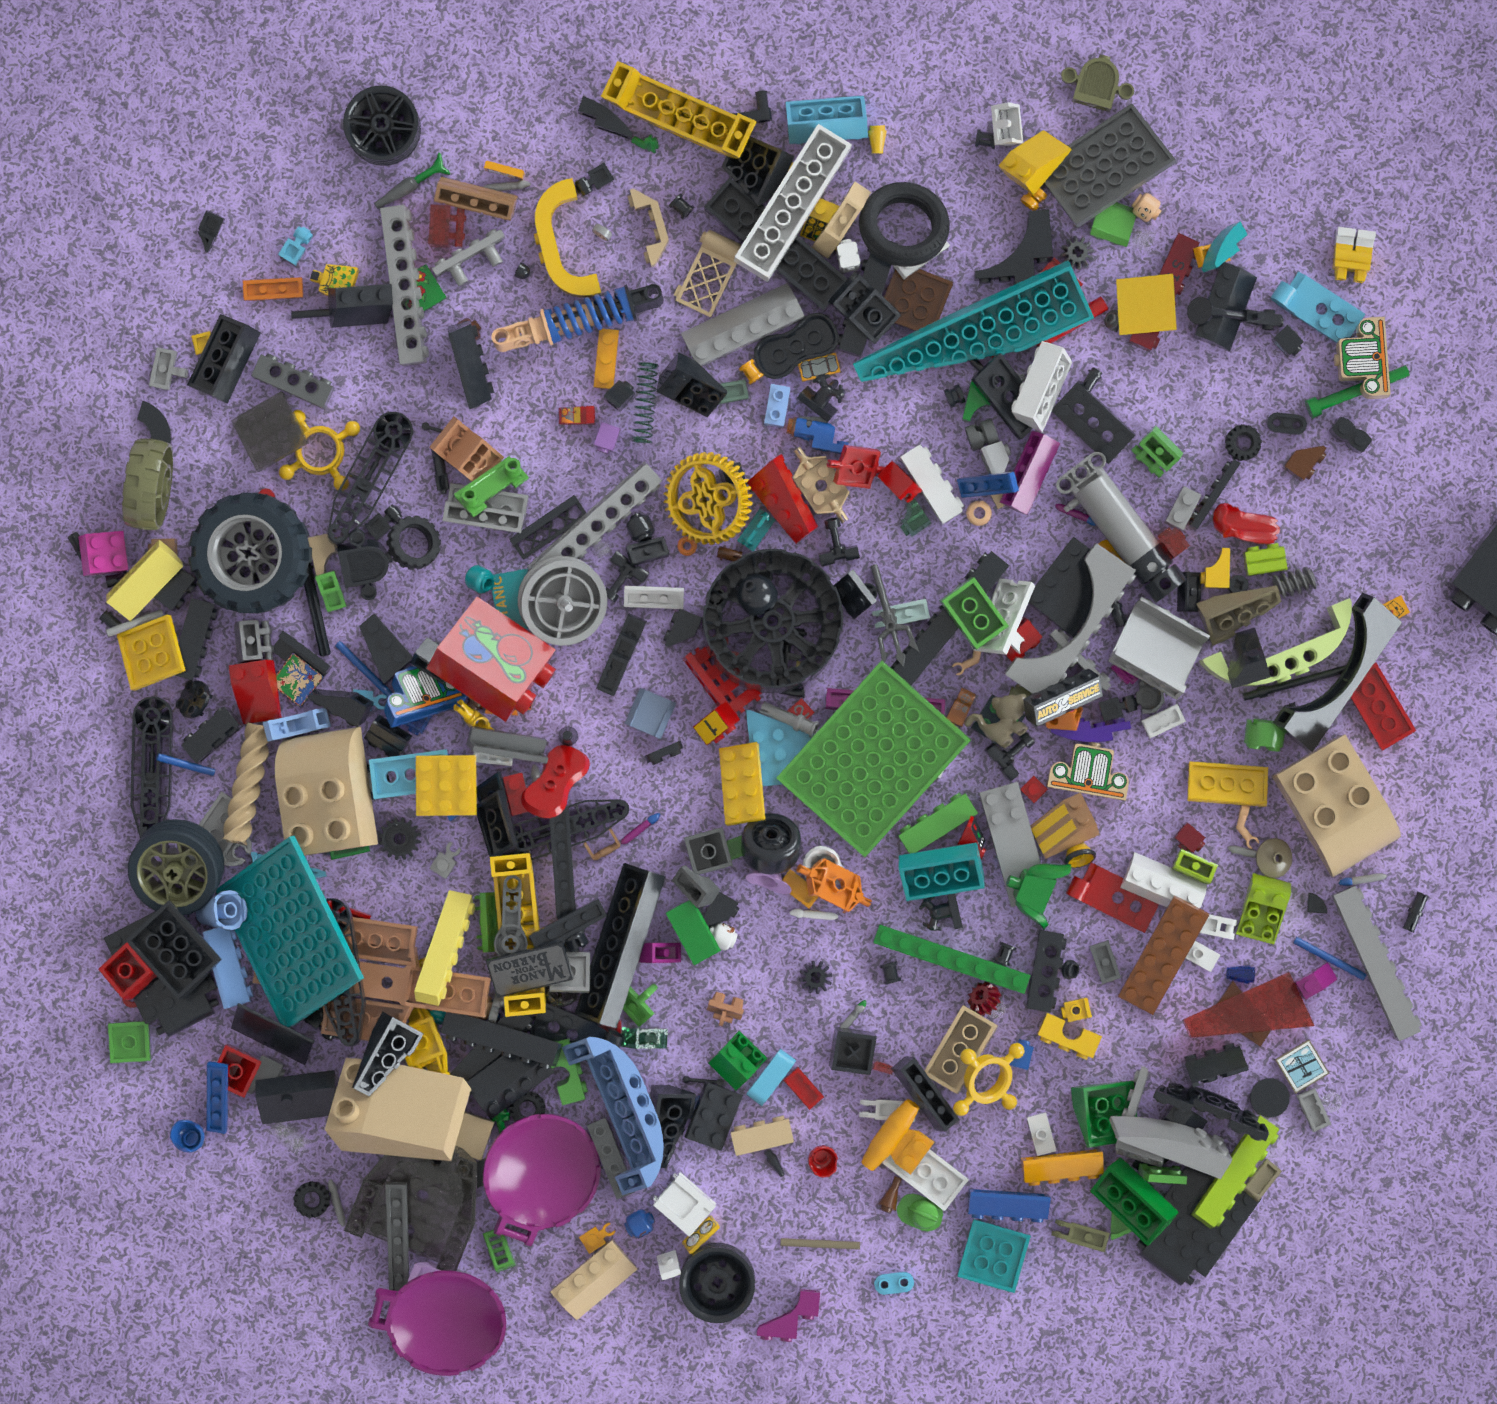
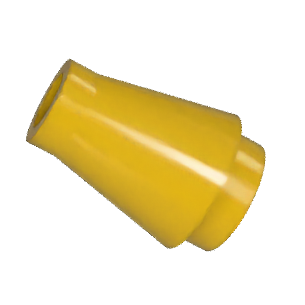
M885 125L869 126L868 136L871 153H883L887 133Z

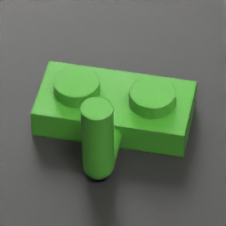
M651 984L640 995L631 986L629 988L623 1010L638 1027L655 1014L644 1001L658 989L656 984Z

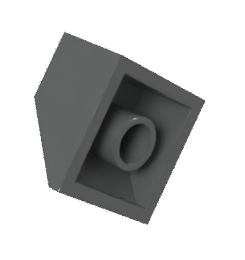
M722 827L684 837L692 871L700 875L733 866Z

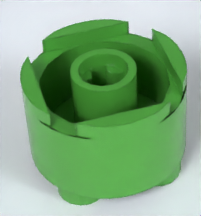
M1246 719L1244 743L1250 749H1260L1261 746H1264L1269 751L1280 752V748L1284 747L1285 733L1272 723L1273 721L1253 719L1252 723L1251 719Z

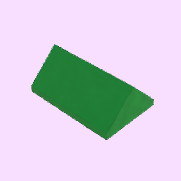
M690 900L666 912L693 965L721 951L701 912Z

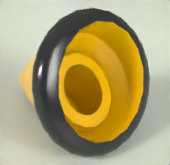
M1082 842L1067 849L1064 864H1071V868L1084 867L1095 860L1096 852Z

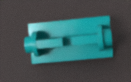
M759 509L737 541L753 552L776 519Z

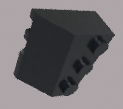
M750 136L740 158L726 156L721 167L760 206L773 197L786 176L795 156Z
M1234 1043L1223 1045V1049L1218 1051L1215 1048L1203 1051L1204 1055L1196 1056V1054L1187 1055L1184 1057L1185 1060L1181 1061L1186 1082L1193 1088L1200 1086L1199 1081L1210 1083L1218 1079L1217 1076L1224 1078L1249 1070L1241 1047L1239 1045L1235 1046Z

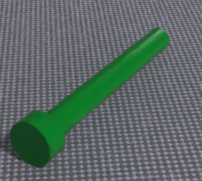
M1406 365L1389 371L1390 384L1410 376ZM1363 382L1318 400L1316 397L1305 400L1309 416L1313 419L1322 415V410L1362 395L1360 386Z

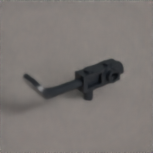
M1205 297L1193 299L1187 308L1189 320L1197 325H1204L1213 316L1239 319V323L1262 326V330L1273 331L1274 327L1281 328L1284 322L1282 315L1275 314V310L1264 309L1261 312L1248 309L1234 311L1215 308L1212 302Z

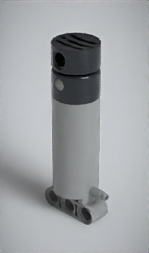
M1094 452L1057 480L1056 487L1060 493L1068 494L1071 492L1075 497L1063 509L1068 512L1080 504L1122 560L1136 570L1134 575H1136L1138 581L1142 585L1148 581L1150 582L1144 589L1153 601L1157 603L1185 582L1187 578L1176 564L1168 568L1173 563L1172 558L1103 469L1106 464L1105 455L1100 452ZM1095 455H1100L1103 459V463L1098 467L1092 464V458ZM1079 467H1084L1087 471V475L1083 479L1076 476V470ZM1064 479H1068L1071 482V487L1067 491L1062 490L1060 487V482ZM1168 578L1171 581V586L1168 589L1162 588L1160 586L1161 579Z

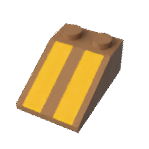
M1081 792L1061 801L1030 825L1045 859L1100 835L1097 824Z

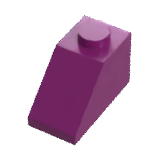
M644 943L638 963L681 962V943Z
M1326 962L1293 982L1302 998L1307 1000L1335 982L1337 977L1329 963Z

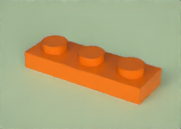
M303 278L243 280L244 301L304 298Z

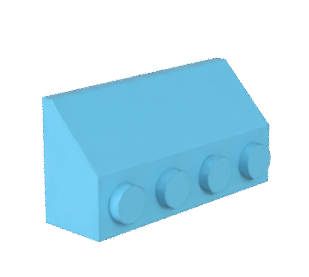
M864 96L786 102L789 144L806 143L818 124L844 140L868 138Z

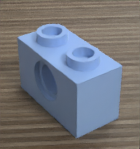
M771 384L764 425L784 428L790 387Z

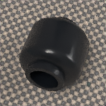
M636 513L630 517L626 524L632 541L639 543L653 538L655 528L648 515Z

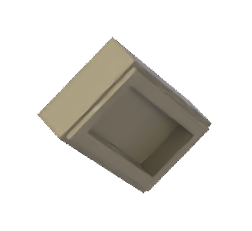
M1265 1159L1254 1175L1247 1181L1244 1191L1258 1202L1282 1171L1269 1159Z

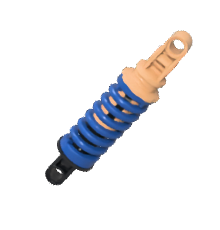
M626 284L623 287L614 289V299L610 292L606 291L603 295L604 301H602L600 295H594V304L588 297H585L582 305L578 300H575L572 308L568 303H564L563 310H560L558 306H554L553 313L551 308L540 309L539 317H530L527 321L498 328L493 331L491 338L496 350L499 352L525 347L533 343L537 345L540 344V341L544 340L553 345L554 343L561 342L564 334L567 339H571L574 331L577 336H581L583 329L588 333H592L593 326H596L598 330H602L603 320L608 327L613 326V317L618 324H622L624 321L623 314H625L626 322L637 321V313L658 308L663 304L662 290L658 285L650 284L630 291ZM652 294H658L656 298H649ZM500 338H506L504 342H497Z

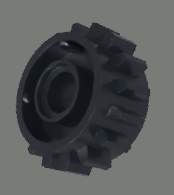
M395 817L394 823L386 821L388 826L381 827L384 832L383 834H378L382 838L379 845H384V848L381 850L382 852H389L387 857L390 858L392 855H395V860H398L399 856H402L403 860H406L407 854L412 857L414 856L412 851L419 850L416 845L422 843L421 840H418V836L422 834L416 832L418 825L412 826V820L406 823L405 817H402L401 821L398 822L397 817ZM396 834H404L405 842L403 844L395 842Z

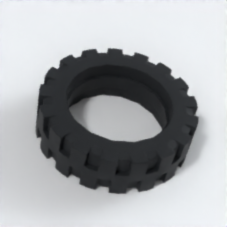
M416 515L413 517L407 516L404 519H400L387 535L388 540L386 541V545L389 547L388 553L392 555L393 561L395 563L398 562L399 566L403 568L407 567L408 570L422 569L434 561L439 554L441 539L438 536L440 534L438 530H435V525L428 522V519H422ZM405 528H415L425 535L428 542L426 555L415 558L403 551L400 546L399 537Z

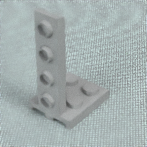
M1141 1066L1140 1071L1136 1070L1133 1079L1136 1085L1134 1090L1130 1089L1127 1098L1130 1104L1128 1109L1124 1108L1122 1116H1136L1148 1078V1069ZM1117 1140L1115 1146L1116 1154L1162 1168L1164 1157Z

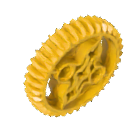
M702 452L700 454L695 453L693 456H687L686 460L683 459L680 461V464L674 466L675 470L670 472L672 476L666 479L670 484H665L664 486L668 489L663 494L668 497V499L664 500V503H668V507L665 510L671 513L667 518H673L674 520L671 525L677 524L676 531L683 530L682 536L688 535V540L695 539V543L702 542V545L708 543L709 545L721 544L723 541L726 542L730 538H734L736 536L735 533H740L741 528L745 527L744 521L749 519L746 514L752 511L748 506H751L753 502L748 501V498H751L753 495L748 494L747 491L751 487H746L745 484L749 479H743L742 476H744L745 472H738L740 466L733 467L734 461L727 462L728 457L724 456L721 458V454H715L714 456L713 452L708 454ZM704 464L714 465L723 470L731 478L734 485L728 482L717 484L714 473L704 467ZM694 467L695 470L690 478L692 490L683 493L678 500L680 481L684 474ZM723 490L727 491V498L724 497ZM738 496L736 516L728 527L721 530V526L725 521L723 507L733 504ZM688 499L692 501V507L689 506ZM682 512L687 515L699 513L702 525L711 530L712 533L702 532L693 527L685 519Z

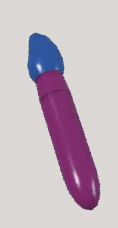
M1055 505L1058 511L1085 521L1089 525L1096 526L1087 514L1076 509L1066 512L1063 509L1066 505Z
M660 813L649 816L647 820L622 838L621 844L629 843L650 825L655 824L660 818Z

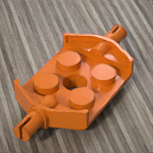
M825 858L818 860L811 868H807L802 864L797 866L798 869L796 871L807 877L809 896L816 895L843 909L842 913L850 912L858 903L870 907L872 900L863 896L864 893H862L859 875ZM836 880L840 882V889L835 886Z

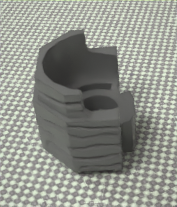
M1139 681V691L1135 693V698L1138 705H1141V714L1156 713L1165 702L1164 692L1144 681Z

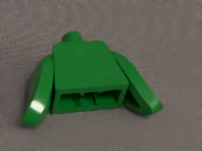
M1036 864L1029 869H1023L1019 878L1011 875L1007 878L1006 886L1014 889L1013 895L1017 908L1025 916L1040 925L1043 930L1049 925L1043 913L1057 882L1056 878L1068 875L1071 872V864Z

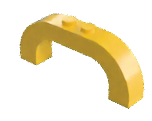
M573 178L559 181L549 187L539 199L535 211L537 233H534L536 245L540 244L542 252L538 253L541 264L545 263L553 283L568 295L590 298L596 294L602 295L597 274L577 277L569 274L563 268L552 228L554 211L564 203L578 200Z

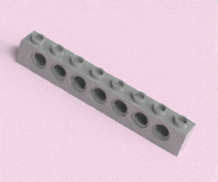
M405 205L380 208L389 282L392 284L393 314L399 362L402 366L427 363V358H429V350L424 342V338L427 337L426 328L422 326L424 310L423 307L419 306V299H422L420 287L417 288L416 280H419L418 268H415L414 260H417L415 248L412 247L414 232L413 229H410L409 221H412V214ZM401 222L402 229L395 232L394 226L396 223ZM404 242V249L397 251L398 243ZM406 261L407 268L400 271V263ZM404 281H409L410 283L407 290H402V283ZM411 300L412 307L405 310L404 302ZM413 319L415 322L414 327L407 329V322ZM412 339H416L417 346L410 349L409 342Z
M642 462L534 559L527 568L530 570L545 559L562 556L561 552L565 547L571 548L569 557L582 558L587 553L586 549L589 546H595L601 541V536L605 532L609 533L616 527L615 523L618 520L628 517L631 513L630 510L635 505H641L646 500L645 496L648 493H654L658 490L662 480L646 462ZM643 481L644 488L637 491L635 489L636 483ZM629 494L630 499L628 503L622 504L620 501L621 496ZM613 507L615 514L612 517H607L606 510ZM600 521L599 529L592 530V522ZM579 534H585L586 536L583 543L576 542Z

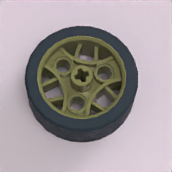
M180 819L165 820L151 826L144 832L136 844L128 861L130 886L136 896L146 906L154 911H158L170 900L183 915L200 910L210 901L224 873V857L217 840L208 830L200 825ZM169 843H177L178 848H170ZM188 855L194 856L196 860H191ZM154 856L161 858L162 861H157ZM193 873L199 875L200 877L205 879V881L201 882L192 879ZM157 875L162 882L158 883L153 876ZM175 884H180L182 888H177Z

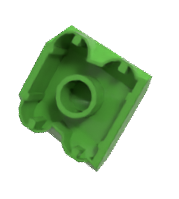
M1116 202L1094 217L1090 235L1099 240L1104 239L1116 245L1127 247L1136 219V215L1132 212L1133 208Z

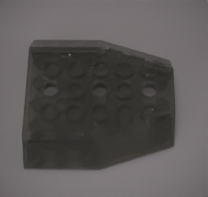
M456 1145L451 1161L442 1160L440 1164H435L432 1159L384 1155L364 1177L344 1231L360 1238L366 1233L387 1242L386 1183L407 1182L408 1225L414 1228V1233H408L409 1251L438 1262L436 1269L441 1271H457L476 1222L478 1162L463 1148ZM418 1191H426L428 1194V1198H420L418 1196Z

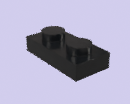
M664 536L631 544L625 548L631 566L662 559L670 555Z

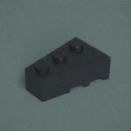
M372 614L359 627L383 684L386 685L394 678L396 672L402 671L410 664L413 655L376 614Z
M224 706L218 709L210 720H205L198 726L199 730L194 734L190 733L183 739L184 743L181 746L196 764L202 762L244 726L229 707Z

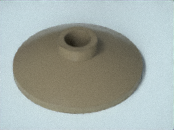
M1271 838L1261 843L1256 852V864L1260 872L1267 877L1278 878L1289 871L1292 864V852L1286 842L1278 838ZM1276 855L1279 856L1278 862L1275 859Z

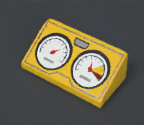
M709 1215L690 1237L687 1236L682 1241V1244L690 1254H693L720 1228V1225Z

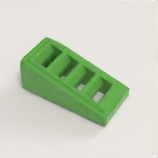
M494 1229L483 1233L495 1271L501 1272L516 1266L506 1237L501 1234L499 1239L490 1242L489 1238L497 1236L494 1234ZM499 1243L503 1244V1246L493 1249L492 1247ZM505 1250V1254L496 1257V1253ZM508 1258V1262L499 1265L498 1261Z

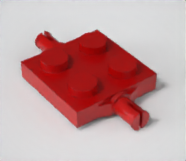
M850 445L843 446L838 461L828 459L827 462L829 463H826L828 468H836L833 480L835 484L867 489L871 488L876 474H879L885 468L879 466L878 461L881 452L878 449Z

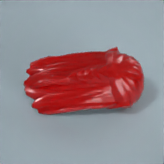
M1221 503L1214 510L1213 525L1216 531L1223 535V538L1232 536L1259 544H1272L1278 539L1276 535L1280 533V527L1276 524L1278 520L1274 517L1243 512L1238 507L1228 503Z

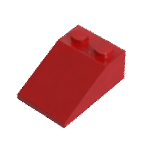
M274 660L229 665L231 686L243 724L282 718Z

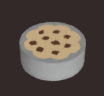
M595 224L592 229L595 235L605 241H609L612 233L600 224Z

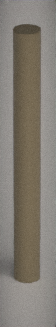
M781 1238L780 1246L860 1250V1242Z

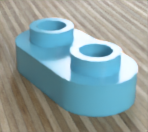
M908 1272L881 1274L875 1279L874 1286L876 1291L883 1295L903 1293L913 1288L914 1279ZM902 1279L908 1280V1284L906 1286H902L900 1284V1281ZM881 1282H888V1286L886 1288H882Z

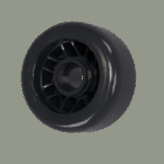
M765 813V820L748 822L745 825L741 838V853L745 862L753 870L763 874H780L792 868L799 859L801 833L797 825L788 817L777 813Z

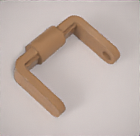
M612 828L609 831L615 843L599 850V852L593 854L586 842L583 843L593 860L605 857L620 847V843Z

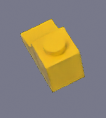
M1221 548L1216 563L1212 567L1204 568V572L1200 573V584H1204V588H1229L1230 548Z

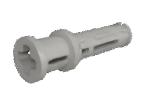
M766 701L761 706L762 710H760V713L792 726L795 731H802L808 734L810 738L818 731L820 725L818 721L813 722L806 719L802 714L797 716Z

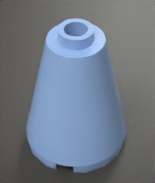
M222 891L211 898L200 910L196 911V918L204 925L224 930H234L239 928L247 917L246 902L243 898H240L239 893L236 891Z

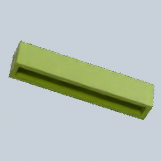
M1261 1115L1257 1116L1259 1118L1258 1122L1265 1124L1268 1128L1269 1135L1267 1140L1257 1141L1252 1139L1250 1135L1244 1134L1231 1153L1232 1161L1222 1178L1215 1177L1191 1213L1193 1217L1209 1228L1221 1225L1225 1218L1223 1214L1226 1210H1230L1235 1203L1234 1197L1237 1193H1242L1246 1187L1244 1182L1248 1177L1251 1178L1257 1170L1256 1164L1259 1160L1262 1161L1268 1153L1266 1149L1270 1144L1273 1145L1279 1137L1277 1135L1279 1128Z

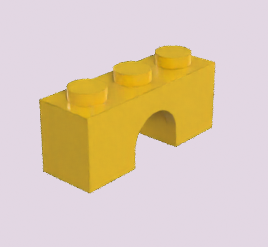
M1047 1012L1045 1013L1037 1035L1041 1036L1039 1040L1051 1044L1052 1041L1058 1043V1048L1067 1052L1072 1049L1077 1052L1076 1056L1085 1060L1088 1057H1094L1102 1036L1082 1028L1077 1038L1067 1039L1062 1031L1065 1020Z

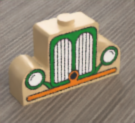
M1385 317L1364 318L1356 327L1358 338H1343L1337 342L1334 366L1338 367L1339 381H1364L1360 386V392L1366 399H1385L1391 395Z
M1089 742L1088 745L1075 744L1073 746L1070 768L1063 762H1056L1050 767L1046 787L1126 801L1129 780L1121 772L1110 774L1114 756L1113 750L1100 748L1101 744Z

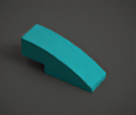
M1241 221L1227 226L1214 239L1203 262V273L1217 268L1240 251L1236 243L1248 235Z

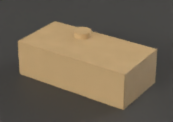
M963 1005L924 1071L930 1079L959 1094L964 1086L965 1071L969 1066L961 1061V1052L964 1049H972L976 1053V1058L981 1056L998 1025Z
M465 1111L454 1152L482 1160L495 1121Z

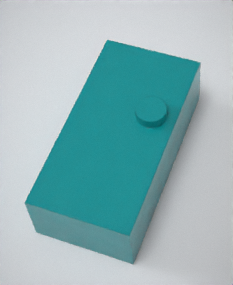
M977 843L899 855V873L906 901L985 888L984 871Z

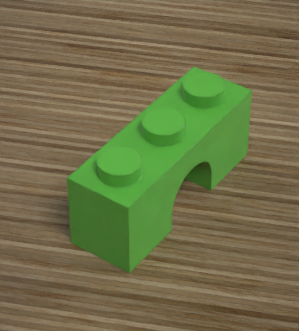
M570 1039L558 1041L563 1046L571 1044ZM562 1049L557 1067L566 1068L570 1074L566 1079L557 1081V1089L562 1105L584 1100L588 1088L586 1082L582 1081L580 1074H583L580 1062L569 1065Z

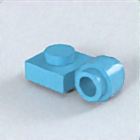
M299 226L293 234L295 241L288 238L278 255L296 266L306 250L301 244L305 243L307 245L312 239L313 234L307 228Z

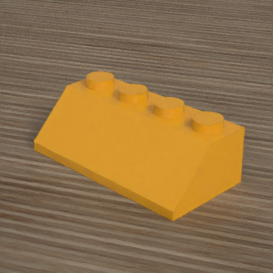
M1100 1149L1021 1158L1023 1182L1028 1183V1186L1040 1185V1181H1048V1184L1060 1183V1179L1068 1178V1181H1078L1082 1176H1087L1088 1179L1100 1178L1099 1174L1104 1173L1103 1151Z

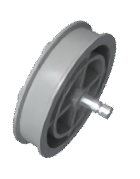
M555 556L539 562L526 574L518 592V609L525 625L542 641L553 645H572L585 640L598 629L606 613L607 593L603 581L588 564L574 557Z

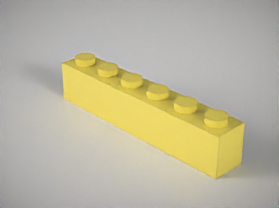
M449 890L414 990L416 1001L439 1006L441 999L445 998L447 992L446 984L452 978V966L457 964V952L463 946L464 931L467 932L469 928V916L473 915L475 911L472 895Z

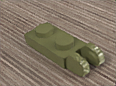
M1059 1219L1055 1220V1224L1068 1227L1069 1231L1068 1235L1059 1231H1052V1236L1065 1239L1066 1242L1105 1252L1110 1235L1109 1232L1074 1222L1069 1223Z

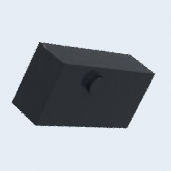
M335 1070L255 1080V1098L262 1125L329 1116L338 1086Z

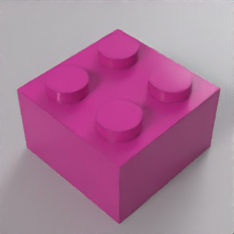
M124 531L91 533L79 536L83 576L122 573L128 570Z

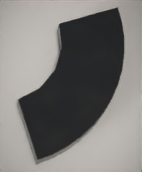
M142 401L137 420L143 422L149 428L151 439L165 441L171 445L172 434L167 419L158 408L146 401Z

